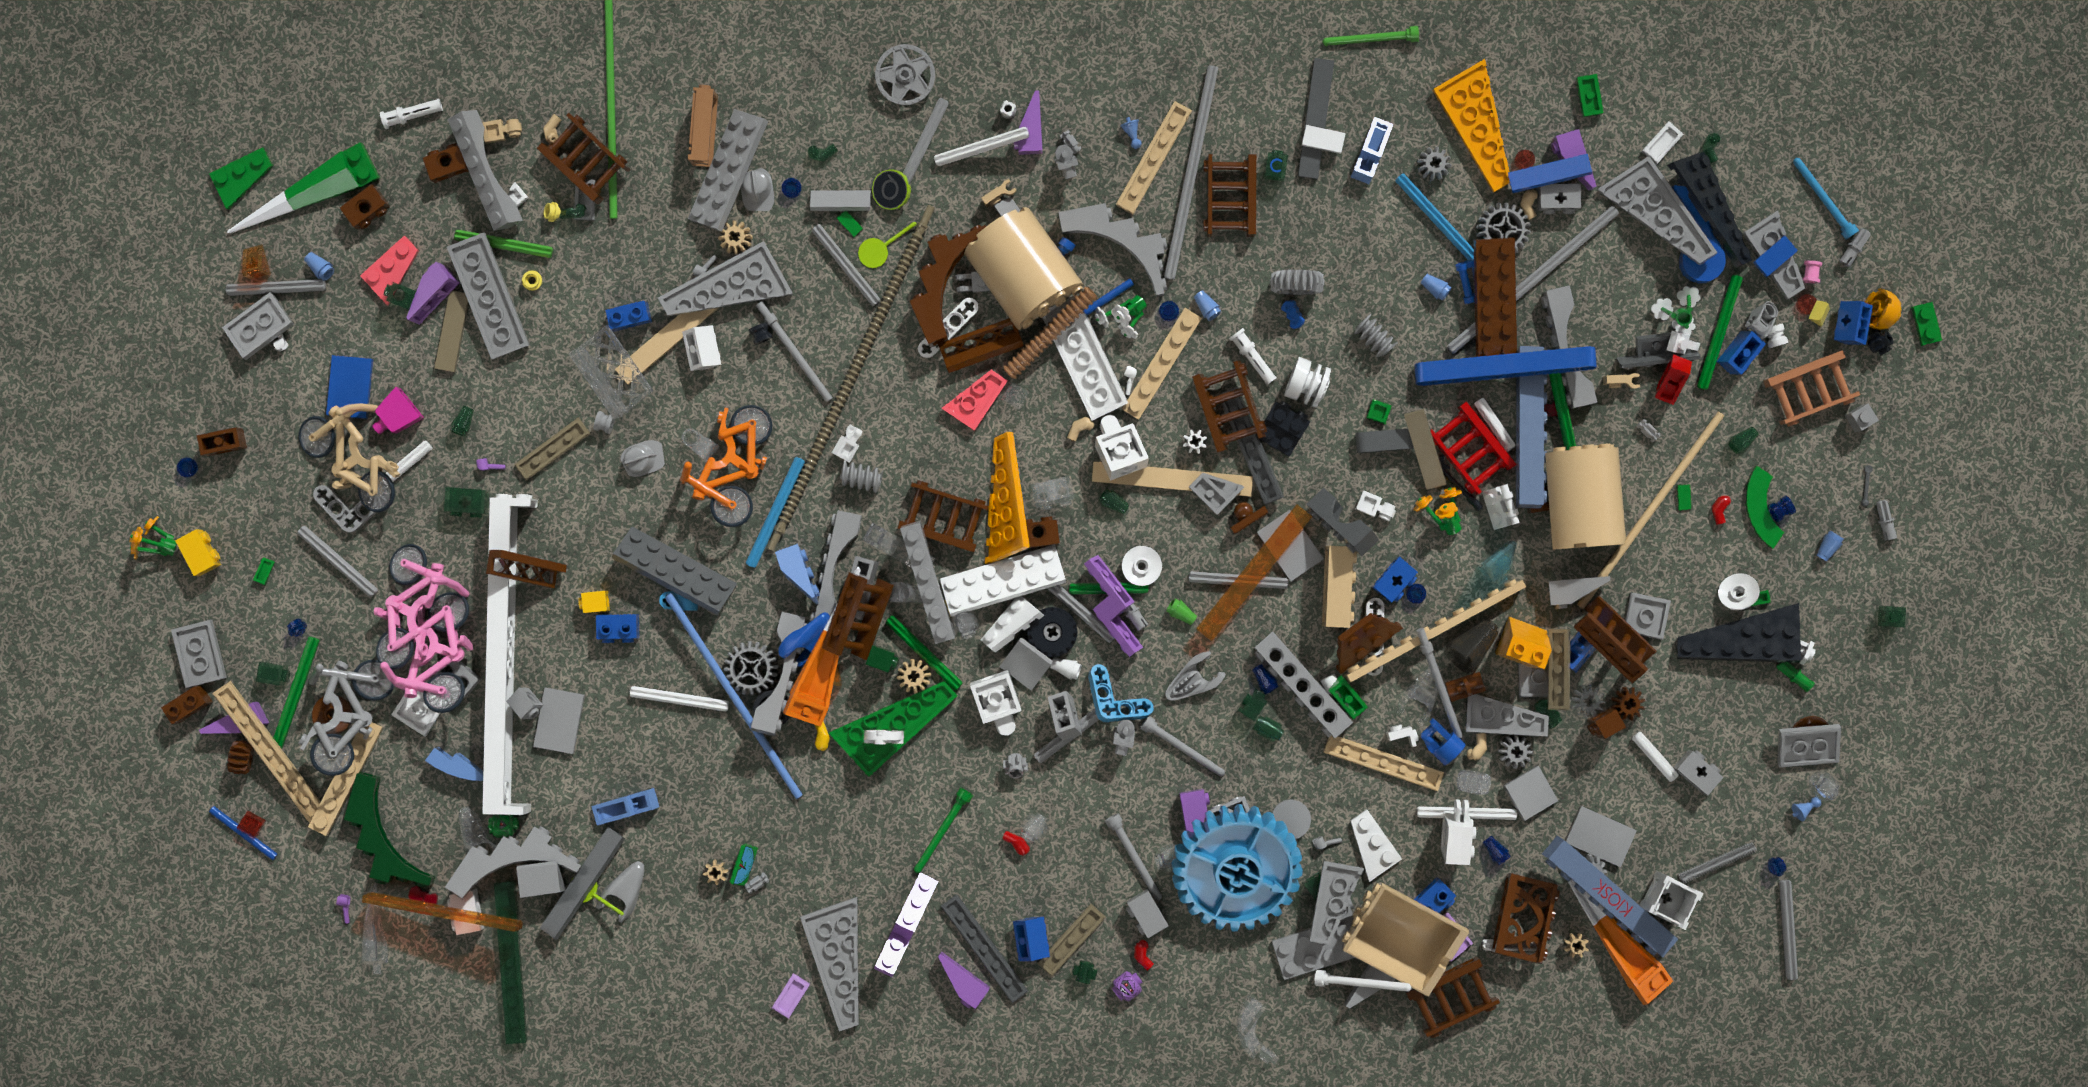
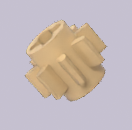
M715 859L713 860V866L710 864L705 865L708 871L704 872L703 875H708L707 883L715 881V884L718 885L719 879L726 881L727 878L723 875L729 872V870L723 868L725 862L717 864ZM715 867L717 871L721 872L717 877L711 873Z
M1570 933V938L1563 940L1567 943L1564 951H1571L1570 957L1572 958L1575 954L1582 958V953L1589 951L1585 945L1589 941L1587 939L1581 940V933H1578L1577 937ZM1578 942L1580 947L1574 948L1572 944Z

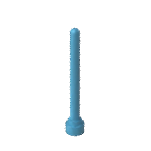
M1795 158L1793 164L1842 227L1840 230L1845 240L1858 232L1857 226L1855 224L1852 225L1851 222L1848 223L1802 160Z

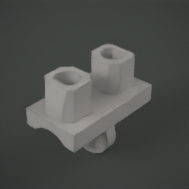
M1068 145L1058 146L1055 151L1057 159L1054 160L1058 170H1062L1065 179L1077 176L1074 166L1078 165V161L1073 155L1072 149Z
M1122 720L1118 723V726H1115L1113 744H1116L1115 754L1127 756L1128 747L1133 748L1135 726L1130 720Z

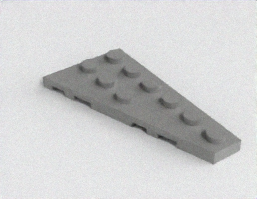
M763 241L658 297V300L667 316L788 296L793 295Z
M858 896L800 916L839 1032L859 1024Z

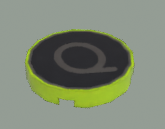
M891 169L882 171L876 176L873 181L872 193L879 206L884 209L894 210L907 203L910 198L911 187L906 175Z

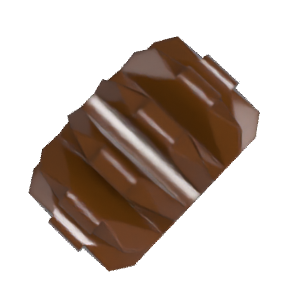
M1622 687V693L1616 690L1615 694L1618 698L1611 697V700L1616 702V704L1610 706L1611 709H1617L1619 715L1621 714L1622 720H1625L1627 716L1630 721L1634 720V715L1640 717L1641 714L1638 710H1645L1644 706H1640V703H1644L1645 699H1638L1642 693L1640 691L1635 693L1634 687H1631L1629 691L1627 687ZM1624 702H1632V706L1627 707V705H1624Z
M241 740L232 743L227 759L229 772L240 775L247 774L250 771L254 757V748L248 741Z

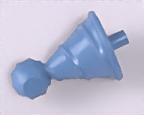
M1130 117L1126 118L1127 122L1120 125V127L1132 139L1131 147L1138 149L1141 146V141L1137 139L1139 120L1131 121Z
M1814 797L1810 803L1792 804L1793 817H1797L1800 821H1805L1813 807L1821 806V800Z

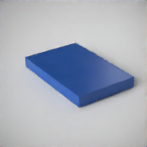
M332 355L326 415H329L330 409L336 405L340 408L349 404H369L373 359ZM356 412L350 417L368 419V412Z

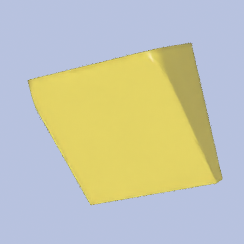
M1817 300L1809 319L1822 327L1830 310L1829 304Z

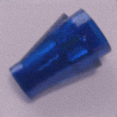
M1262 664L1252 670L1261 692H1264L1265 695L1279 687L1278 681Z
M1492 835L1482 842L1493 862H1496L1498 866L1511 857L1508 853L1509 850Z

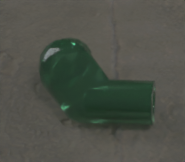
M579 203L576 205V208L561 209L559 217L561 219L582 218L585 215L586 206Z

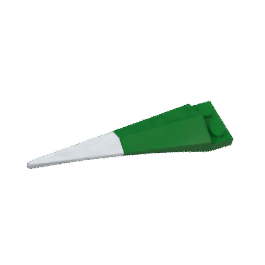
M359 142L333 156L229 229L227 233H234L294 210L358 190L381 178L364 144Z

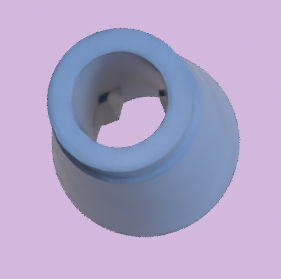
M313 252L306 255L304 261L318 279L325 281L333 275L334 268L331 263Z
M1426 274L1421 281V284L1437 300L1441 299L1443 301L1452 288L1448 285L1449 283L1429 274Z
M1203 290L1194 296L1203 317L1207 318L1208 321L1213 320L1221 313L1220 306Z
M1829 531L1823 538L1817 556L1828 561L1843 545L1842 541L1844 538Z

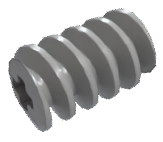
M1370 314L1357 326L1354 333L1362 332L1360 340L1367 338L1365 345L1373 344L1370 351L1378 350L1376 355L1378 358L1387 354L1398 342L1391 344L1393 337L1385 338L1388 331L1380 332L1382 325L1374 326L1377 319L1369 320Z
M844 460L840 480H842L843 486H846L849 481L851 488L856 483L858 489H862L865 485L866 491H869L873 486L874 493H877L881 485L883 470L879 474L878 467H875L873 472H871L869 465L863 470L862 464H859L856 469L854 462L847 467V462Z

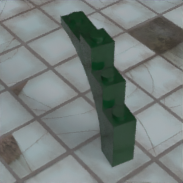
M364 772L357 773L344 820L349 821V825L355 827L363 825L356 849L362 850L361 853L373 856L375 854L369 877L375 879L374 882L383 885L393 881L394 876H396L398 881H414L416 886L423 888L434 884L436 876L421 871L405 860L396 851L385 833L378 809V791L381 777Z

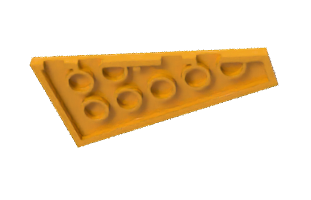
M1485 59L1437 86L1432 91L1494 193L1510 183L1508 177L1510 171L1507 158L1505 157L1503 139L1500 134L1494 97L1490 88V79L1486 69L1487 65Z
M1005 432L994 438L992 462L995 464V473L991 475V483H994L993 494H990L988 526L990 527V538H986V546H989L988 557H985V564L1000 561L1030 548L1013 432Z

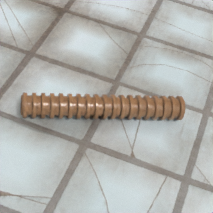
M1085 286L1084 291L1079 292V296L1076 295L1075 299L1070 301V304H1066L1065 309H1061V313H1057L1056 318H1052V322H1048V326L1043 327V331H1039V335L1036 334L1034 336V340H1030L1031 343H1027L1026 347L1021 349V352H1017L1016 357H1012V361H1008V365L1003 366L1005 372L1011 378L1017 379V375H1021V371H1025L1026 366H1030V362H1034L1035 357L1038 358L1040 356L1039 353L1044 352V348L1047 349L1048 345L1053 343V340H1057L1058 335H1062V331H1066L1067 326H1071V322H1075V318L1080 317V313H1084V309L1087 310L1089 308L1088 305H1092L1094 300H1098L1097 295L1089 287Z

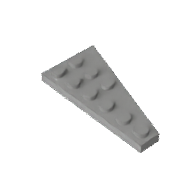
M1650 156L1598 189L1602 195L1697 264L1701 265L1717 255L1713 245Z

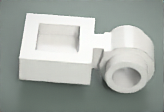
M1363 491L1355 510L1375 517L1378 511L1379 518L1390 521L1395 515L1396 506L1384 502V505H1380L1381 497Z

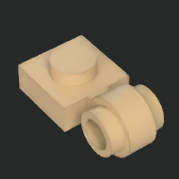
M501 119L482 122L485 128L484 142L488 144L505 141V133L509 134L510 138L520 137L522 132L521 123H519L518 119L507 120L505 126Z

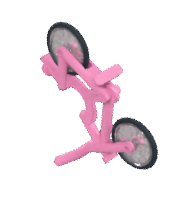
M406 544L395 551L389 564L390 575L395 582L401 585H411L420 580L422 576H425V578L400 595L389 596L385 603L387 610L374 608V615L388 620V631L380 637L377 643L376 656L380 664L382 662L388 663L391 670L402 668L409 662L413 655L415 642L414 659L422 660V657L427 655L428 646L425 644L427 631L417 626L416 615L422 606L426 608L432 607L439 585H446L465 598L469 596V592L460 583L442 574L444 565L432 563L431 569H427L426 554L421 547L415 544ZM430 584L428 594L419 597L411 607L402 603ZM400 613L407 616L409 632L400 627Z
M448 592L438 596L433 601L432 607L429 608L427 621H425V606H422L417 612L416 621H418V627L427 631L426 636L429 638L430 645L427 655L423 656L422 660L414 659L415 654L413 655L408 678L397 677L388 663L382 662L380 664V668L387 679L395 687L405 691V697L416 698L417 691L423 692L425 705L437 713H446L454 710L462 702L465 694L464 683L456 674L445 672L432 677L451 662H459L463 659L464 650L461 647H465L467 651L473 650V644L465 635H461L460 640L458 638L457 629L465 623L469 615V604L465 597L460 594ZM435 629L447 632L449 646L439 644L438 636L434 632ZM436 653L446 656L416 677L418 668L426 665Z

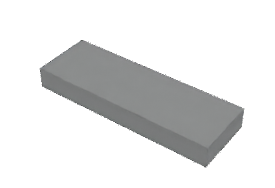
M871 190L811 191L810 211H870Z

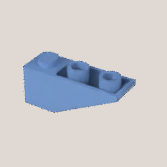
M796 544L776 551L775 554L784 576L815 604H819L817 596H820L817 585L812 583L811 579L814 578L811 567L806 565L805 561H808L805 549L801 550L799 545Z

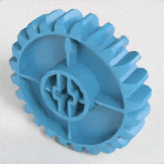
M1237 804L1234 812L1229 813L1226 805L1220 806V815L1215 816L1209 810L1205 812L1206 822L1203 823L1195 819L1191 822L1194 832L1183 831L1181 834L1183 844L1180 843L1175 846L1176 858L1171 862L1172 871L1174 872L1172 878L1174 887L1178 889L1179 900L1187 904L1188 912L1191 915L1199 914L1202 923H1210L1213 919L1215 928L1220 930L1224 928L1226 923H1229L1232 931H1238L1240 924L1245 923L1246 928L1252 930L1255 926L1254 921L1259 920L1261 924L1266 925L1269 923L1268 914L1272 913L1274 916L1279 917L1282 914L1280 904L1290 905L1293 900L1290 892H1297L1300 885L1297 878L1303 874V869L1299 863L1302 860V855L1299 848L1296 847L1297 841L1292 833H1288L1287 826L1283 821L1276 822L1273 813L1266 812L1261 816L1259 808L1256 806H1252L1248 813H1245L1242 804Z

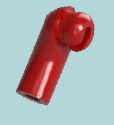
M1727 495L1718 497L1712 505V513L1716 525L1726 522L1723 512L1731 504V499Z
M1008 831L1004 833L1003 840L1011 843L1019 855L1024 856L1029 853L1030 847L1024 838Z
M1140 940L1134 947V957L1148 971L1154 963L1146 956V949L1149 947L1148 942Z

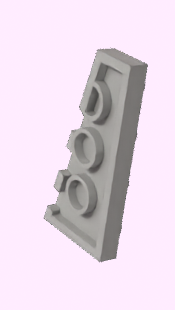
M1776 211L1745 231L1743 235L1759 257L1780 238L1785 236L1786 232L1784 226L1782 227L1779 212ZM1793 255L1770 274L1786 300L1805 289Z
M1477 694L1468 696L1466 732L1548 737L1549 716Z
M1323 860L1309 941L1330 945L1364 868Z

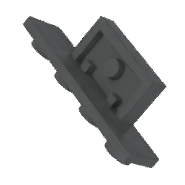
M1670 332L1636 336V355L1617 357L1616 362L1620 368L1630 370L1638 366L1668 365L1673 354L1693 362L1696 359H1700V354L1698 351L1686 349L1685 354L1668 351Z

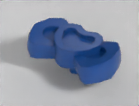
M1285 301L1281 310L1287 313L1286 316L1290 320V327L1293 329L1301 328L1304 325L1305 319L1302 317L1296 301Z

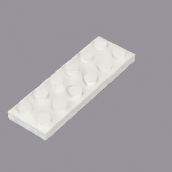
M1075 296L1068 298L1061 306L1057 307L1054 305L1049 308L1050 312L1042 317L1046 326H1048L1049 321H1053V317H1057V313L1062 312V308H1066V304H1070V301L1075 299ZM1084 311L1083 314H1079V318H1075L1074 323H1070V327H1066V331L1061 332V336H1057V340L1053 341L1093 421L1128 404V401Z
M1055 545L940 579L951 617L1066 583Z

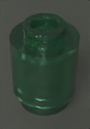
M1540 699L1533 705V712L1549 716V729L1554 728L1562 721L1558 710H1548V699Z
M1261 715L1253 727V730L1257 731L1256 734L1271 742H1274L1275 739L1279 741L1284 732L1281 729L1282 724Z

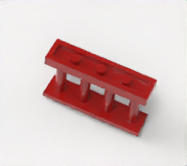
M1466 401L1458 407L1460 412H1458L1457 417L1436 433L1432 429L1430 430L1435 446L1440 449L1466 482L1464 484L1465 488L1471 494L1475 493V495H1478L1482 492L1478 487L1499 469L1506 468V470H1510L1516 463ZM1463 421H1468L1472 426L1470 428L1471 431L1450 448H1447L1440 439ZM1475 437H1481L1485 442L1483 447L1460 465L1453 455ZM1493 452L1497 457L1496 462L1472 480L1466 470L1487 453Z

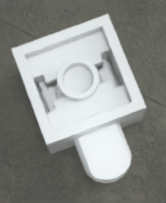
M1105 416L1100 423V430L1103 435L1096 437L1095 447L1110 481L1146 468L1149 458L1134 424L1132 423L1121 428L1115 416Z
M1006 670L971 682L970 687L983 724L994 720L997 731L1001 735L1013 733L1016 725L1012 714L1020 712L1021 706L1009 671Z
M1455 799L1454 811L1443 812L1441 852L1446 864L1470 865L1471 858H1474L1475 849L1472 846V839H1476V827H1473V819H1470L1468 814V800H1463L1462 811L1460 799Z

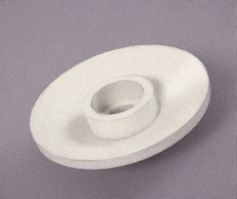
M1137 546L1130 549L1122 561L1124 576L1129 582L1138 586L1152 584L1158 579L1162 570L1160 556L1155 550L1147 546ZM1139 563L1145 564L1144 570L1138 569Z
M1734 574L1727 577L1721 583L1718 590L1721 603L1731 610H1744L1751 607L1757 601L1760 593L1757 581L1747 574ZM1739 593H1743L1742 596L1737 597Z

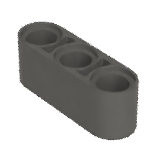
M1408 429L1355 433L1357 453L1414 449Z

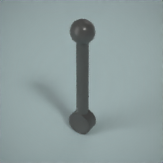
M1870 465L1864 467L1866 475L1864 497L1861 501V505L1864 507L1869 505L1867 500L1869 477L1873 470Z

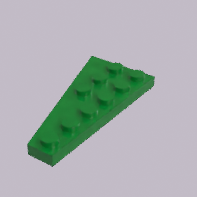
M943 681L829 732V734L864 773L870 777L958 695ZM864 731H904V743H864Z

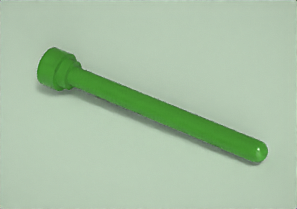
M1410 26L1409 29L1398 32L1324 38L1322 43L1325 46L1399 39H1406L1410 43L1419 42L1418 26Z

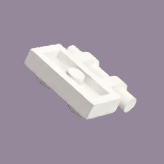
M1508 484L1482 492L1494 530L1520 523L1518 519L1519 512L1518 509H1515L1512 500L1514 496L1512 491L1510 492Z

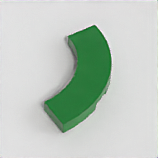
M1755 466L1746 486V512L1758 537L1768 547L1774 549L1784 531L1775 524L1767 506V492L1773 476L1760 467Z

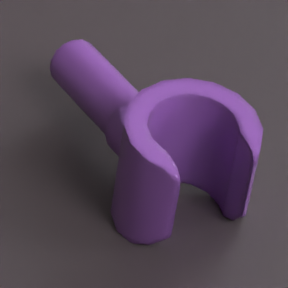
M487 458L476 461L477 467L481 471L489 469L505 470V465L488 464Z
M340 894L337 897L336 905L343 906L344 923H349L348 907L350 905V896Z

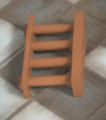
M1843 350L1763 380L1766 388L1772 386L1773 390H1776L1787 419L1779 421L1780 425L1787 424L1789 427L1798 424V419L1841 402H1843V405L1855 402L1854 397L1859 396L1860 393L1858 391L1850 394L1839 366L1841 364L1839 360L1846 358ZM1825 365L1832 369L1842 394L1841 398L1831 401L1820 373L1822 371L1821 367ZM1807 372L1813 375L1824 403L1815 408L1812 407L1802 381V374ZM1791 379V382H1794L1805 412L1795 416L1783 388L1785 385L1784 381Z

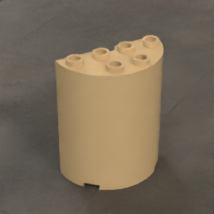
M1023 207L1019 212L1016 209L1010 211L990 223L976 235L978 237L977 241L969 243L965 249V256L1018 330L1022 327L1023 329L1028 328L1033 324L1034 319L1046 316L1050 312L1049 308L1051 306H1061L1066 302V298L1072 294L1075 296L1083 290L1084 284L1032 211L1027 207Z
M1590 444L1569 447V450L1566 451L1565 447L1553 448V452L1545 453L1553 550L1626 544L1619 448L1614 447V444Z
M1382 882L1376 883L1371 892L1367 890L1362 899L1364 903L1361 907L1357 906L1352 917L1354 919L1351 927L1342 938V942H1344L1343 951L1402 983H1409L1411 988L1429 997L1445 972L1449 961L1453 959L1469 934V930Z

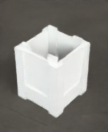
M1655 871L1652 877L1654 879L1639 905L1644 910L1686 930L1689 924L1687 921L1697 901L1701 900L1703 893L1661 872ZM1667 892L1670 893L1669 897L1671 900L1663 903L1661 895H1666Z

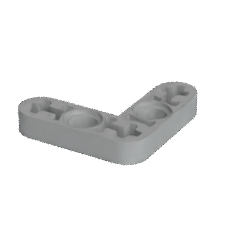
M320 485L313 492V497L318 504L346 532L357 531L376 513L370 511L368 515L361 514L360 508L363 505L361 501L350 509L328 486ZM384 488L383 500L378 499L374 502L377 505L376 507L368 499L374 500L377 495L370 496L368 493L364 499L371 507L382 508L390 498L388 490ZM327 490L326 496L329 499H332L333 497L335 499L329 502V504L326 506L325 504L328 503V501L325 498H319V496L321 495L319 491ZM339 503L342 506V511L336 515L332 512V506ZM354 512L357 514V516L362 518V521H360V519H356L353 522L354 528H347V519L353 520L356 517V515L353 514Z

